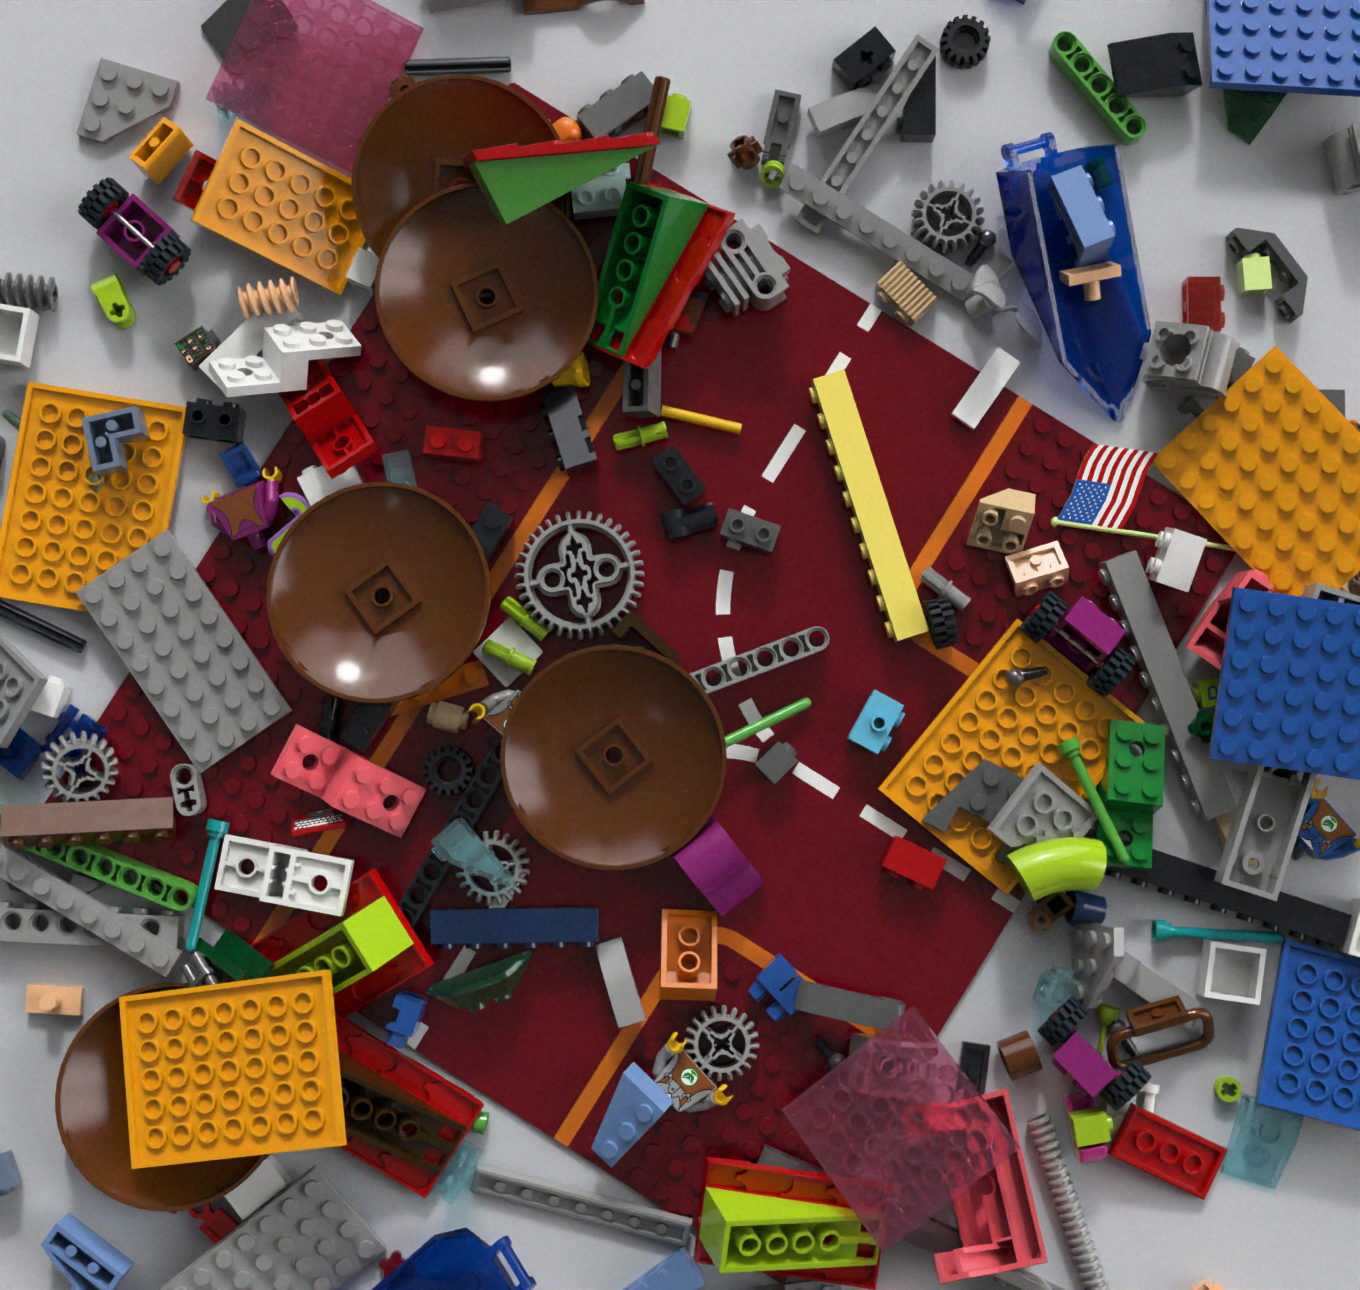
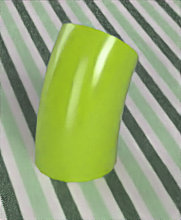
M1063 837L1048 839L1025 846L1006 855V859L1025 893L1035 902L1045 896L1063 891H1094L1104 877L1107 853L1103 842L1098 839Z

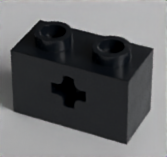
M875 26L833 59L832 69L847 88L853 91L857 88L868 86L873 80L872 76L877 72L884 73L894 64L892 60L896 50ZM861 59H862L863 61H867V60L869 59V60H870V64H868L867 62H864L863 64H861L860 61H861Z
M674 445L651 461L653 468L684 509L706 493L705 486Z

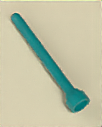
M208 819L207 836H210L185 945V949L188 952H194L197 948L221 838L224 839L225 834H228L230 826L228 822Z
M1153 920L1151 926L1153 942H1166V940H1171L1172 937L1263 943H1283L1285 940L1284 934L1280 932L1177 927L1167 923L1166 920Z

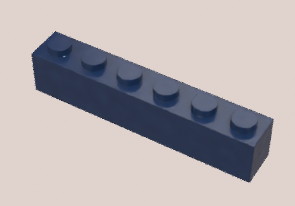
M599 906L430 910L431 944H438V949H454L455 944H466V949L482 948V943H493V948H510V943H521V948H537L538 943L549 942V947L552 948L566 947V942H577V947H593V942L599 941Z

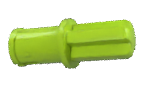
M662 421L661 423L642 428L638 425L637 429L613 435V443L616 450L637 445L644 447L645 443L668 438L665 422Z
M510 596L502 602L500 609L518 622V627L525 628L540 641L544 639L548 633V625L544 623V625L539 626L538 621L540 619L538 617L533 619L530 617V614L533 612L532 609L530 611L525 610L521 604Z
M491 639L485 642L482 649L484 655L504 663V667L510 666L528 676L532 674L537 660L516 652V648L510 649Z

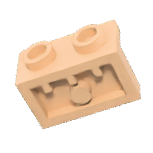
M1058 541L1005 556V563L1013 580L1014 592L1017 597L1032 595L1038 590L1048 587H1059L1068 581L1069 566Z

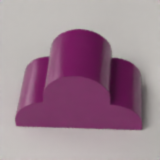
M712 814L701 830L687 844L672 854L685 873L722 917L766 883Z

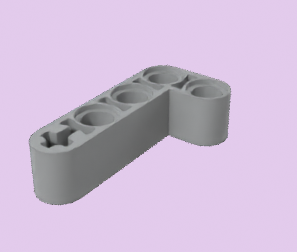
M1125 951L1121 963L1115 964L1112 969L1115 981L1149 1003L1179 995L1186 1010L1205 1008V1005L1141 964L1138 959ZM1197 1019L1182 1025L1191 1030Z

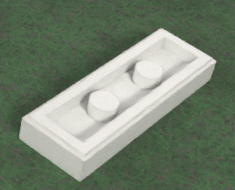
M998 347L951 415L974 430L1021 362Z

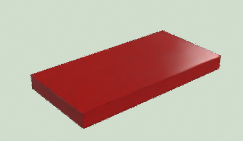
M1130 1103L1107 1154L1205 1200L1228 1149Z

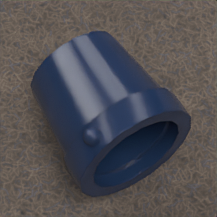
M1068 891L1075 906L1064 914L1066 923L1071 924L1072 927L1082 923H1103L1107 910L1105 897L1083 891Z

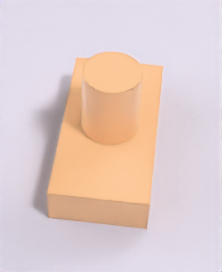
M1112 261L1059 271L1060 282L1068 286L1083 284L1085 301L1101 299L1099 280L1122 276L1121 265Z
M27 984L25 1012L81 1016L83 1015L85 987Z

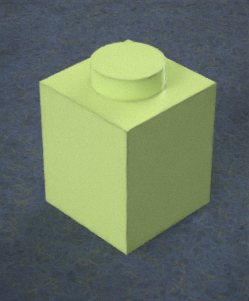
M1259 253L1246 254L1235 265L1238 297L1265 295L1272 289L1269 256L1260 257Z

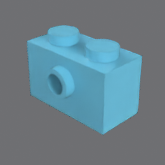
M873 690L847 739L875 755L880 750L885 752L892 737L888 736L892 727L898 728L905 715L901 711L904 705L877 690Z

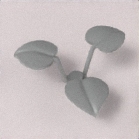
M1002 228L997 231L996 241L1000 252L1009 261L1008 267L997 277L989 266H980L974 276L970 290L977 295L966 300L965 306L969 315L975 320L987 313L993 316L1001 312H1015V320L1019 327L1039 349L1042 346V328L1035 312L1025 303H1020L1018 306H1005L1006 298L999 282L1015 266L1020 271L1023 270L1026 266V256L1016 238Z

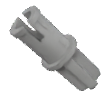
M927 567L919 577L924 584L938 594V598L947 596L951 605L958 609L959 612L971 600L970 597H967L952 585V580L948 582L931 567Z

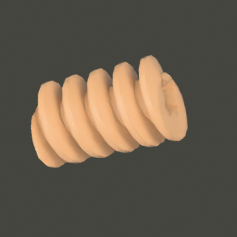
M290 277V283L287 286L283 278L279 279L278 287H275L272 280L268 281L266 289H264L261 281L257 283L256 290H253L250 283H247L245 292H242L240 286H238L240 307L246 319L252 318L253 311L257 317H262L264 310L267 315L272 316L275 308L279 314H283L285 307L292 313L295 312L296 304L299 306L298 290L294 277Z

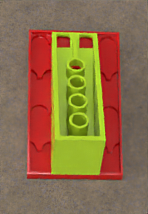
M376 868L350 883L344 916L306 910L250 945L275 964L267 977L331 970L335 1013L344 1018L429 968L434 962L429 954L426 953L425 947L411 928L399 905L396 904L397 902L384 881L382 882V878Z
M706 1157L693 1258L696 1263L714 1265L719 1273L760 1272L876 1290L891 1188L888 1184L876 1180L790 1170L787 1167L752 1164L750 1161Z

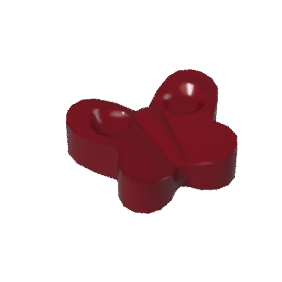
M399 1250L393 1251L389 1259L383 1258L379 1263L380 1269L384 1270L385 1284L388 1286L393 1285L399 1274H409L414 1269L413 1262L402 1258V1253Z

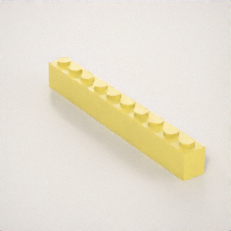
M845 370L812 380L809 394L812 403H818L820 413L817 414L821 430L826 429L829 439L825 440L829 455H834L837 465L834 466L835 475L838 482L843 481L846 490L842 492L844 503L847 508H852L854 517L850 518L855 534L860 533L863 542L859 544V549L863 560L868 559L871 569L867 570L871 585H876L879 595L876 596L880 612L885 611L888 620L884 622L886 633L889 638H894V642L924 634L929 629Z

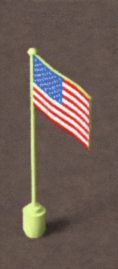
M1094 444L1081 463L1069 499L1058 518L1053 517L1051 519V525L1053 527L1061 525L1156 540L1158 534L1122 528L1137 503L1147 471L1157 457V453ZM1206 542L1205 547L1235 551L1230 545Z

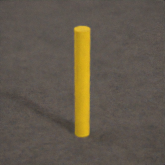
M662 405L660 416L739 435L741 432V423Z

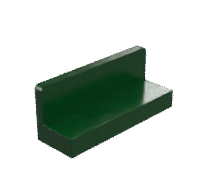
M226 929L214 946L200 937L198 939L196 949L236 981L266 978L275 966L274 963L230 930Z

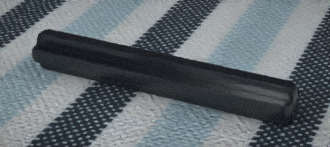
M508 56L406 60L404 67L407 76L511 72V59Z
M0 599L1 617L74 652L82 653L86 647L87 641Z

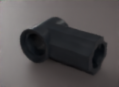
M712 502L686 510L684 508L675 509L660 515L668 542L680 540L691 536V533L719 525Z

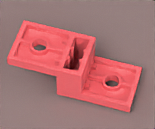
M298 724L295 725L270 773L278 779L320 797L330 806L399 838H402L427 790L423 786L375 764L367 757ZM313 754L315 756L314 764L309 768H304L302 765L304 757ZM389 795H394V805L390 808H384L383 802L385 798Z

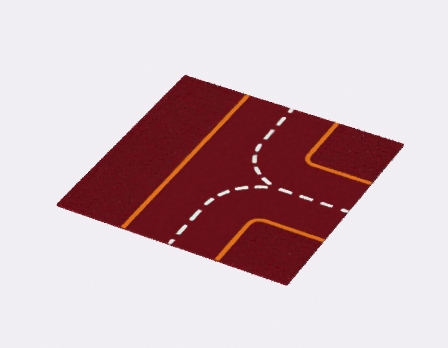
M516 83L508 85L531 100L550 119L552 124L562 117H569ZM635 157L627 161L630 165L631 179H625L626 184L627 181L634 182L633 179L638 160ZM652 168L649 182L706 202ZM456 181L453 186L462 185L466 183L463 181ZM571 201L568 219L575 225L586 242L597 271L607 253L617 216L575 220L573 202ZM733 219L730 226L736 223L737 220ZM770 241L769 244L772 249L782 256L791 268L787 275L789 288L784 290V294L787 296L785 300L767 311L755 309L749 301L748 309L743 311L740 307L739 315L734 317L731 312L726 313L718 302L721 299L715 289L709 290L703 281V274L693 290L709 293V301L692 339L680 337L677 350L662 347L661 409L662 405L741 423L740 435L664 416L634 419L623 413V360L586 344L582 352L585 354L589 366L590 385L582 388L574 387L599 467L568 477L566 470L560 471L556 458L557 455H560L558 444L552 446L547 431L552 429L550 419L544 420L539 404L544 403L543 394L562 388H555L553 383H550L532 394L500 402L463 400L432 388L412 374L391 349L379 322L375 292L350 330L362 346L361 356L332 358L327 365L335 381L354 407L379 448L368 458L354 465L363 483L393 482L425 490L454 508L469 524L471 529L489 502L511 515L515 520L488 562L491 579L490 609L486 625L475 649L510 617L500 609L502 602L508 596L512 597L522 606L530 602L529 599L522 601L519 599V595L526 593L525 589L517 590L516 585L524 583V580L515 578V574L523 573L524 571L523 569L516 568V563L525 564V560L518 556L519 552L525 554L529 552V550L523 547V543L526 542L531 546L534 543L529 538V534L532 533L538 538L541 535L536 529L538 525L544 531L548 529L545 520L549 519L552 525L557 524L555 515L558 514L562 522L566 521V512H570L571 518L576 519V511H581L582 519H586L587 512L591 511L593 521H596L598 514H602L603 520L601 523L604 525L607 519L611 518L613 520L611 529L620 524L622 528L618 534L621 536L626 531L630 534L625 542L628 543L632 540L636 542V545L630 551L640 550L641 555L635 557L634 561H643L644 565L637 567L636 571H644L645 576L636 577V581L643 582L644 587H635L634 591L641 593V598L633 596L631 598L637 604V607L632 608L627 605L625 609L629 612L631 610L681 655L679 660L681 663L680 667L689 674L811 627H822L829 634V644L821 652L707 694L719 715L724 736L803 698H809L812 702L808 709L726 748L727 762L724 784L712 815L766 883L724 917L717 912V992L715 1001L659 999L662 909L717 911L685 873L671 854L658 862L643 867L627 870H600L572 863L557 856L539 842L530 844L525 827L516 816L502 782L469 837L468 842L474 846L473 836L476 834L483 841L484 831H488L490 839H493L495 830L500 831L499 839L501 840L506 833H509V844L518 839L520 842L515 849L518 851L523 847L526 848V852L521 854L520 858L530 859L529 863L522 864V868L531 870L530 874H521V877L528 881L526 885L517 883L522 892L517 894L511 890L510 892L513 895V900L508 901L505 895H502L503 904L501 905L497 904L496 897H493L491 905H486L487 896H483L481 902H476L477 892L468 897L466 893L471 887L467 885L464 888H460L459 886L462 882L466 881L465 876L456 877V873L463 872L464 867H457L455 863L457 861H465V858L458 856L414 930L434 964L356 1011L390 1033V1030L385 1029V1027L399 1014L400 1010L392 1007L397 994L405 989L428 997L429 1001L419 1029L412 1037H409L407 1045L666 1211L692 1218L691 1227L696 1230L699 1220L706 1157L750 1161L752 1164H757L764 1146L767 1145L832 1174L851 1177L899 1098L861 1095L844 1089L847 1066L841 1072L832 1071L829 1068L827 1058L815 1046L813 1039L817 1035L824 1038L835 1052L846 1057L847 1063L852 1033L933 1043L1026 894L1019 882L1008 895L1004 894L877 788L1017 618L1024 622L1043 597L1052 591L1068 604L1067 609L1083 596L1087 600L1094 602L1105 615L1119 623L1121 620L1118 612L1114 611L1109 603V589L1100 580L1098 571L1101 570L1099 563L1136 550L1148 578L1149 573H1146L1147 564L1151 557L1155 558L1158 547L1155 546V539L1061 525L1053 527L1051 519L1053 517L1058 518L1071 495L1081 463L1089 449L1096 443L1006 387L1002 388L980 422L972 430L951 414L980 374V371ZM730 245V246H728V247L731 248V249H737V248H738V247L735 246V245ZM765 289L759 290V292L762 294L770 293L768 290ZM495 296L479 298V300L483 304L488 305L494 302ZM843 369L845 370L925 620L927 617L924 602L938 598V594L919 579L927 567H931L948 582L952 580V585L971 598L961 612L951 605L958 629V645L937 650L933 645L929 631L898 642H894L893 637H888L884 622L888 620L885 611L880 612L876 601V596L879 595L876 585H871L867 570L871 569L868 559L863 560L859 549V544L863 542L860 533L855 534L850 518L854 517L852 508L846 507L842 492L846 491L843 481L838 482L835 475L834 466L837 465L834 455H829L825 440L829 439L826 429L821 430L817 414L820 413L818 403H812L809 394V388L812 387L813 379ZM293 419L261 467V475L258 476L259 479L255 483L262 480L266 483L267 480L263 477L262 470L266 468L270 472V476L275 473L274 468L276 466L283 475L282 480L278 483L279 495L290 492L297 493L307 499L297 478L302 476L301 472L304 469L313 465L319 467L322 463L310 442ZM662 421L665 422L668 438L645 443L644 447L637 445L616 450L613 443V435L637 429L638 425L642 428L661 423ZM426 426L481 432L484 436L481 464L427 458L423 454ZM674 445L706 488V493L684 510L712 502L719 525L691 533L689 537L668 542L660 515L683 507L653 468L651 461ZM1146 475L1137 503L1122 529L1159 534L1160 531L1164 532L1165 527L1205 538L1207 542L1229 545L1188 500ZM1008 488L1036 494L1035 514L1022 551L1058 541L1069 566L1068 581L1059 587H1048L1038 590L1032 595L1017 597L1014 592L1013 580L1005 563V556L1012 554L967 545L980 499ZM280 497L274 524L262 530L267 543L271 537L296 517ZM729 508L781 526L771 555L719 538ZM575 529L576 532L584 534L588 538L593 555L612 554L622 563L625 562L620 548L608 536L593 529ZM566 530L551 537L539 550L533 564V580H536L539 571L544 566L560 562L558 545L561 538L567 534ZM219 532L196 570L293 711L201 773L207 800L206 809L199 815L185 816L179 813L176 808V838L165 842L140 840V842L134 844L115 841L111 844L100 846L178 876L199 887L210 836H207L208 819L230 823L229 835L308 849V852L354 860L350 883L376 868L382 878V882L384 881L397 902L396 904H398L465 792L464 790L456 795L446 796L437 794L429 788V785L424 781V774H422V769H424L423 763L428 758V754L436 748L443 746L461 748L471 757L475 775L491 746L495 742L502 740L503 735L491 726L484 717L478 723H473L478 717L474 711L468 713L467 727L465 730L461 729L459 734L434 728L432 724L427 723V715L431 705L429 704L391 716L369 751L363 752L339 737L361 704L342 699L338 717L340 728L336 729L335 742L367 757L375 764L423 786L427 790L402 838L349 815L351 824L349 827L295 837L291 836L294 815L334 807L330 806L320 797L278 779L270 773L295 725L298 724L319 734L320 727L318 726V721L322 720L324 696L332 697L331 709L333 708L334 698L339 697L319 689L306 680L294 669L277 644L267 611V581L273 556L268 551V546L265 545L259 549L252 550L247 536L233 541L230 536H225ZM572 538V546L567 551H571L577 559L578 549L582 548V546H578L574 538ZM1204 547L1189 592L1148 579L1175 650L1225 572L1236 551ZM583 554L584 565H588L593 574L592 581L588 583L590 594H592V584L598 581L593 571L594 564L589 563L586 554ZM567 557L568 566L561 571L566 577L565 587L571 588L574 597H576L575 585L572 586L567 578V570L572 568L570 557ZM610 563L602 564L599 569V573L603 577H609L615 571L614 566ZM577 565V574L572 575V578H577L582 586L583 577L587 573H583L582 569ZM627 571L623 572L621 579L616 584L600 588L601 607L599 612L592 617L594 621L610 613L622 599L627 586ZM558 574L548 575L545 580L546 585L550 588L557 587L560 583V576ZM535 588L534 591L540 603L552 615L564 621L584 623L585 620L583 618L577 617L571 612L567 595L549 597L544 595L538 588ZM382 590L385 596L383 604L387 603L390 599V592L388 590ZM583 591L582 601L578 602V605H582L587 613L588 604L593 602V599H588ZM621 613L619 617L623 619L625 615ZM616 620L611 622L614 628L618 625ZM607 625L602 627L605 632L604 636H601L598 629L593 630L594 638L590 639L588 631H584L583 640L578 639V632L574 631L572 639L567 638L568 630H564L563 635L559 637L557 636L559 627L555 626L551 633L548 632L542 641L521 627L543 651L536 659L537 663L530 676L522 673L508 687H505L483 664L489 683L488 686L441 701L465 707L467 711L472 704L480 703L491 694L508 689L513 691L520 690L522 692L527 684L545 667L569 653L598 645L646 646L647 650L655 653L658 652L634 630L621 642L609 630ZM813 632L809 635V642L814 647H820L823 645L824 638L820 633ZM1122 636L1116 646H1120L1130 654L1129 647L1131 645L1127 637ZM787 642L783 645V652L785 655L793 657L797 655L798 647L793 642ZM764 651L757 656V661L761 666L766 667L772 664L773 659L770 653ZM472 652L468 659L464 662V664L477 661L479 659ZM737 661L732 664L731 671L736 676H743L747 672V666L745 663ZM1137 662L1132 666L1126 677L1121 680V683L1110 692L1113 697L1135 715L1149 695L1148 688H1144L1140 682L1139 673L1141 671ZM1094 666V667H1093L1091 670H1089L1087 673H1086L1085 671H1083V672L1090 677V675L1093 674L1092 672H1093L1097 667ZM129 671L87 736L89 740L92 734H97L96 744L105 739L107 741L105 749L112 747L114 753L110 757H117L118 763L112 766L118 769V774L111 776L115 779L116 783L115 785L105 784L109 789V793L104 794L99 791V801L174 798L170 779L172 769L178 764L193 763ZM710 671L706 674L705 680L708 685L717 686L721 682V676L716 671ZM873 690H877L904 705L901 711L905 713L898 728L892 727L888 735L892 739L885 752L880 750L876 755L847 739ZM778 741L782 745L787 742L797 752L794 757L798 762L773 784L754 764ZM500 746V747L498 748V750H497V756H498L499 759H500L501 746ZM611 747L607 750L606 757L610 762H618L622 758V752L617 747ZM79 749L75 756L79 755L82 749ZM92 752L90 765L96 767L97 771L102 772L103 761L95 752ZM313 754L305 756L302 761L303 767H311L315 762V756ZM445 760L439 765L438 774L442 780L450 782L457 778L459 767L453 760ZM84 762L83 764H78L79 767L77 765L74 766L75 773H81V770L82 772L85 771ZM186 768L181 772L180 779L184 784L190 782L192 775ZM491 768L487 769L483 774L484 782L492 784L496 781V772ZM65 771L62 777L60 778V780L66 785L68 784V777L70 775L68 771ZM84 780L79 784L78 788L89 786L95 781ZM194 788L183 789V792L194 791ZM51 792L45 803H62L63 793L59 797L54 798ZM477 792L472 793L469 797V804L473 808L480 807L482 796ZM389 795L385 798L383 802L384 808H390L394 805L395 796ZM93 796L89 797L90 801H96ZM70 797L68 802H73V798ZM191 799L189 802H186L187 807L196 805V800ZM463 816L458 817L455 820V828L460 832H464L468 828L467 819ZM894 835L947 859L933 890L926 887L925 891H921L909 885L911 879L903 875L898 880L884 873L886 867L880 864ZM221 838L204 915L227 930L232 931L249 944H253L306 911L304 909L259 901L260 898L214 889L224 839ZM449 840L442 842L440 846L441 852L446 856H450L454 851L453 843ZM493 845L496 856L500 860L513 859L512 855L505 848ZM464 846L462 851L468 853L469 850ZM484 846L473 856L471 868L481 866L484 863ZM245 859L241 864L243 873L249 875L254 871L253 861ZM490 860V865L484 869H479V871L487 870L488 873L491 872V875L496 876V871L507 865L495 864L494 860ZM430 864L427 867L426 874L430 879L435 880L439 877L440 870L436 865ZM515 867L502 872V889L506 888L513 880ZM318 875L314 879V887L318 891H324L328 884L327 879L322 875ZM473 876L479 886L493 891L490 880L486 876ZM155 880V883L163 888L162 884ZM416 888L412 893V898L416 903L421 904L425 900V893L422 889ZM181 890L180 898L182 901L188 902V895ZM599 906V941L593 942V947H577V942H566V947L552 948L549 947V942L538 943L537 948H521V943H510V948H493V943H482V948L466 949V944H455L454 949H438V944H431L430 910ZM403 912L408 922L411 923L410 916ZM622 937L646 1016V1020L618 1028L595 947L596 944ZM780 952L805 981L878 998L882 996L904 1002L906 1009L900 1033L800 1010L795 1011L792 1015L787 1013L784 1017L775 1021L765 1010L776 1000L769 992L757 1002L748 992V989L757 980L756 975ZM722 1005H726V1014H730L733 1007L737 1008L735 1016L737 1018L742 1013H746L747 1018L743 1022L744 1025L750 1021L754 1023L753 1028L748 1030V1032L757 1031L759 1035L757 1038L751 1039V1042L759 1043V1048L750 1049V1051L757 1054V1058L751 1059L747 1057L746 1060L750 1062L752 1067L747 1069L741 1065L742 1076H739L736 1070L731 1071L733 1075V1080L731 1081L728 1080L727 1073H722L721 1082L717 1081V1072H713L711 1077L717 1084V1089L722 1084L728 1086L722 1091L725 1096L733 1095V1098L726 1105H717L708 1110L688 1113L684 1110L678 1112L671 1104L664 1114L612 1168L591 1149L621 1076L633 1062L654 1080L655 1077L652 1070L657 1053L668 1042L674 1032L678 1033L675 1037L678 1043H683L686 1037H693L686 1029L687 1027L697 1028L692 1022L693 1017L698 1018L700 1021L704 1020L700 1011L705 1010L707 1015L710 1016L712 1015L711 1006L716 1007V1013H721ZM716 1021L708 1026L721 1032L727 1029L728 1026L730 1027L732 1023ZM738 1029L732 1039V1045L742 1054L745 1046V1037L742 1031ZM701 1032L698 1047L703 1057H705L712 1043ZM728 1036L722 1040L714 1037L715 1042H717L715 1049H719L721 1046L729 1049L726 1042ZM686 1044L684 1048L693 1047V1044ZM719 1055L711 1063L727 1065L735 1060L727 1055ZM765 1273L779 1283H784L788 1279L787 1276Z

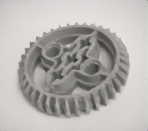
M576 511V519H572L570 512H566L567 520L563 522L557 514L555 515L557 524L552 525L551 521L547 519L545 520L548 527L547 530L544 531L539 525L536 527L537 531L541 534L538 538L532 533L529 534V538L534 543L532 546L526 542L523 543V547L529 550L528 554L523 552L518 554L521 559L525 560V564L516 563V568L523 569L524 571L523 573L515 574V578L524 580V583L517 584L516 589H525L526 593L519 595V599L521 601L529 599L530 602L526 603L523 607L525 610L534 607L535 610L530 614L532 619L538 615L542 616L538 621L539 626L544 625L548 621L547 631L550 633L555 626L559 627L557 630V636L559 637L563 635L564 630H568V639H572L573 633L576 631L578 632V639L583 640V632L588 631L589 638L593 639V630L598 629L599 634L604 636L603 626L607 625L609 630L612 631L614 626L611 622L616 620L619 624L622 620L619 615L623 613L626 616L629 613L625 609L627 605L632 608L637 607V604L631 600L632 596L641 598V593L634 591L635 587H644L643 582L636 581V577L645 576L644 571H636L637 567L644 565L643 561H634L635 557L641 555L640 550L631 552L630 549L636 545V542L634 540L628 543L625 542L630 534L626 531L620 536L618 534L622 528L620 524L611 529L610 527L613 523L611 518L607 519L605 525L602 524V514H598L596 521H593L591 511L587 512L586 519H582L581 511ZM575 529H593L608 536L620 548L625 562L622 563L612 554L593 555L588 538L584 534L576 532ZM566 530L567 534L561 538L558 545L560 562L544 566L539 571L536 580H533L532 569L539 550L551 537ZM572 538H574L578 546H582V548L578 549L577 559L571 551H567L572 546ZM583 554H586L589 563L594 564L593 571L598 581L592 584V594H590L588 583L592 581L593 574L590 567L584 565ZM567 557H570L572 567L567 570V578L572 586L575 585L576 597H574L571 588L565 587L566 577L561 571L568 566ZM602 564H612L615 568L614 573L609 577L601 576L599 569ZM577 565H579L583 573H587L583 577L582 586L577 578H572V575L577 574ZM627 571V586L622 599L610 613L594 621L592 617L599 612L601 607L600 588L616 584L621 579L623 572ZM558 574L560 576V583L557 587L550 588L546 585L545 580L548 575ZM535 588H538L544 595L549 597L567 595L571 612L575 616L583 618L585 620L584 623L568 622L552 615L540 603L534 591ZM583 591L588 599H593V602L588 604L587 613L582 605H578V602L582 601Z

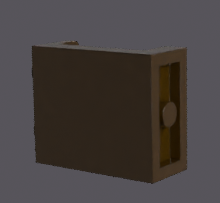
M631 610L612 630L613 634L621 642L634 630L660 655L681 666L679 662L681 655Z

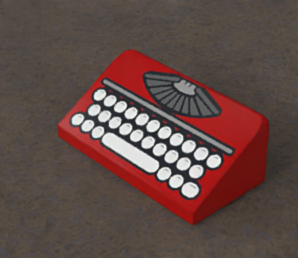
M336 808L294 815L291 836L295 837L349 827L351 825L349 814Z

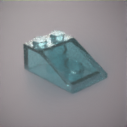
M462 817L455 819L430 841L434 845L431 850L442 862L447 860L450 864L507 887L517 881Z
M1243 1092L1227 1146L1228 1151L1224 1157L1220 1173L1275 1190L1298 1141L1304 1117L1254 1104L1255 1096Z

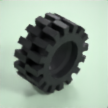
M963 15L962 19H959V16L954 17L953 22L949 21L940 38V53H944L943 59L945 61L949 59V65L952 67L954 63L957 64V69H962L963 66H966V69H970L973 64L977 66L981 59H984L989 48L988 27H983L984 22L982 20L978 23L975 16H972L971 19H968V15ZM961 33L970 34L975 40L974 48L969 51L959 50L955 45V37Z
M945 596L925 601L926 621L935 649L958 645V629L949 598Z
M455 746L436 748L428 754V758L423 763L424 769H422V774H424L425 783L429 785L431 790L440 795H456L463 792L471 782L472 777H474V764L471 761V757L464 750ZM445 760H453L459 767L457 778L450 782L442 780L438 774V767Z

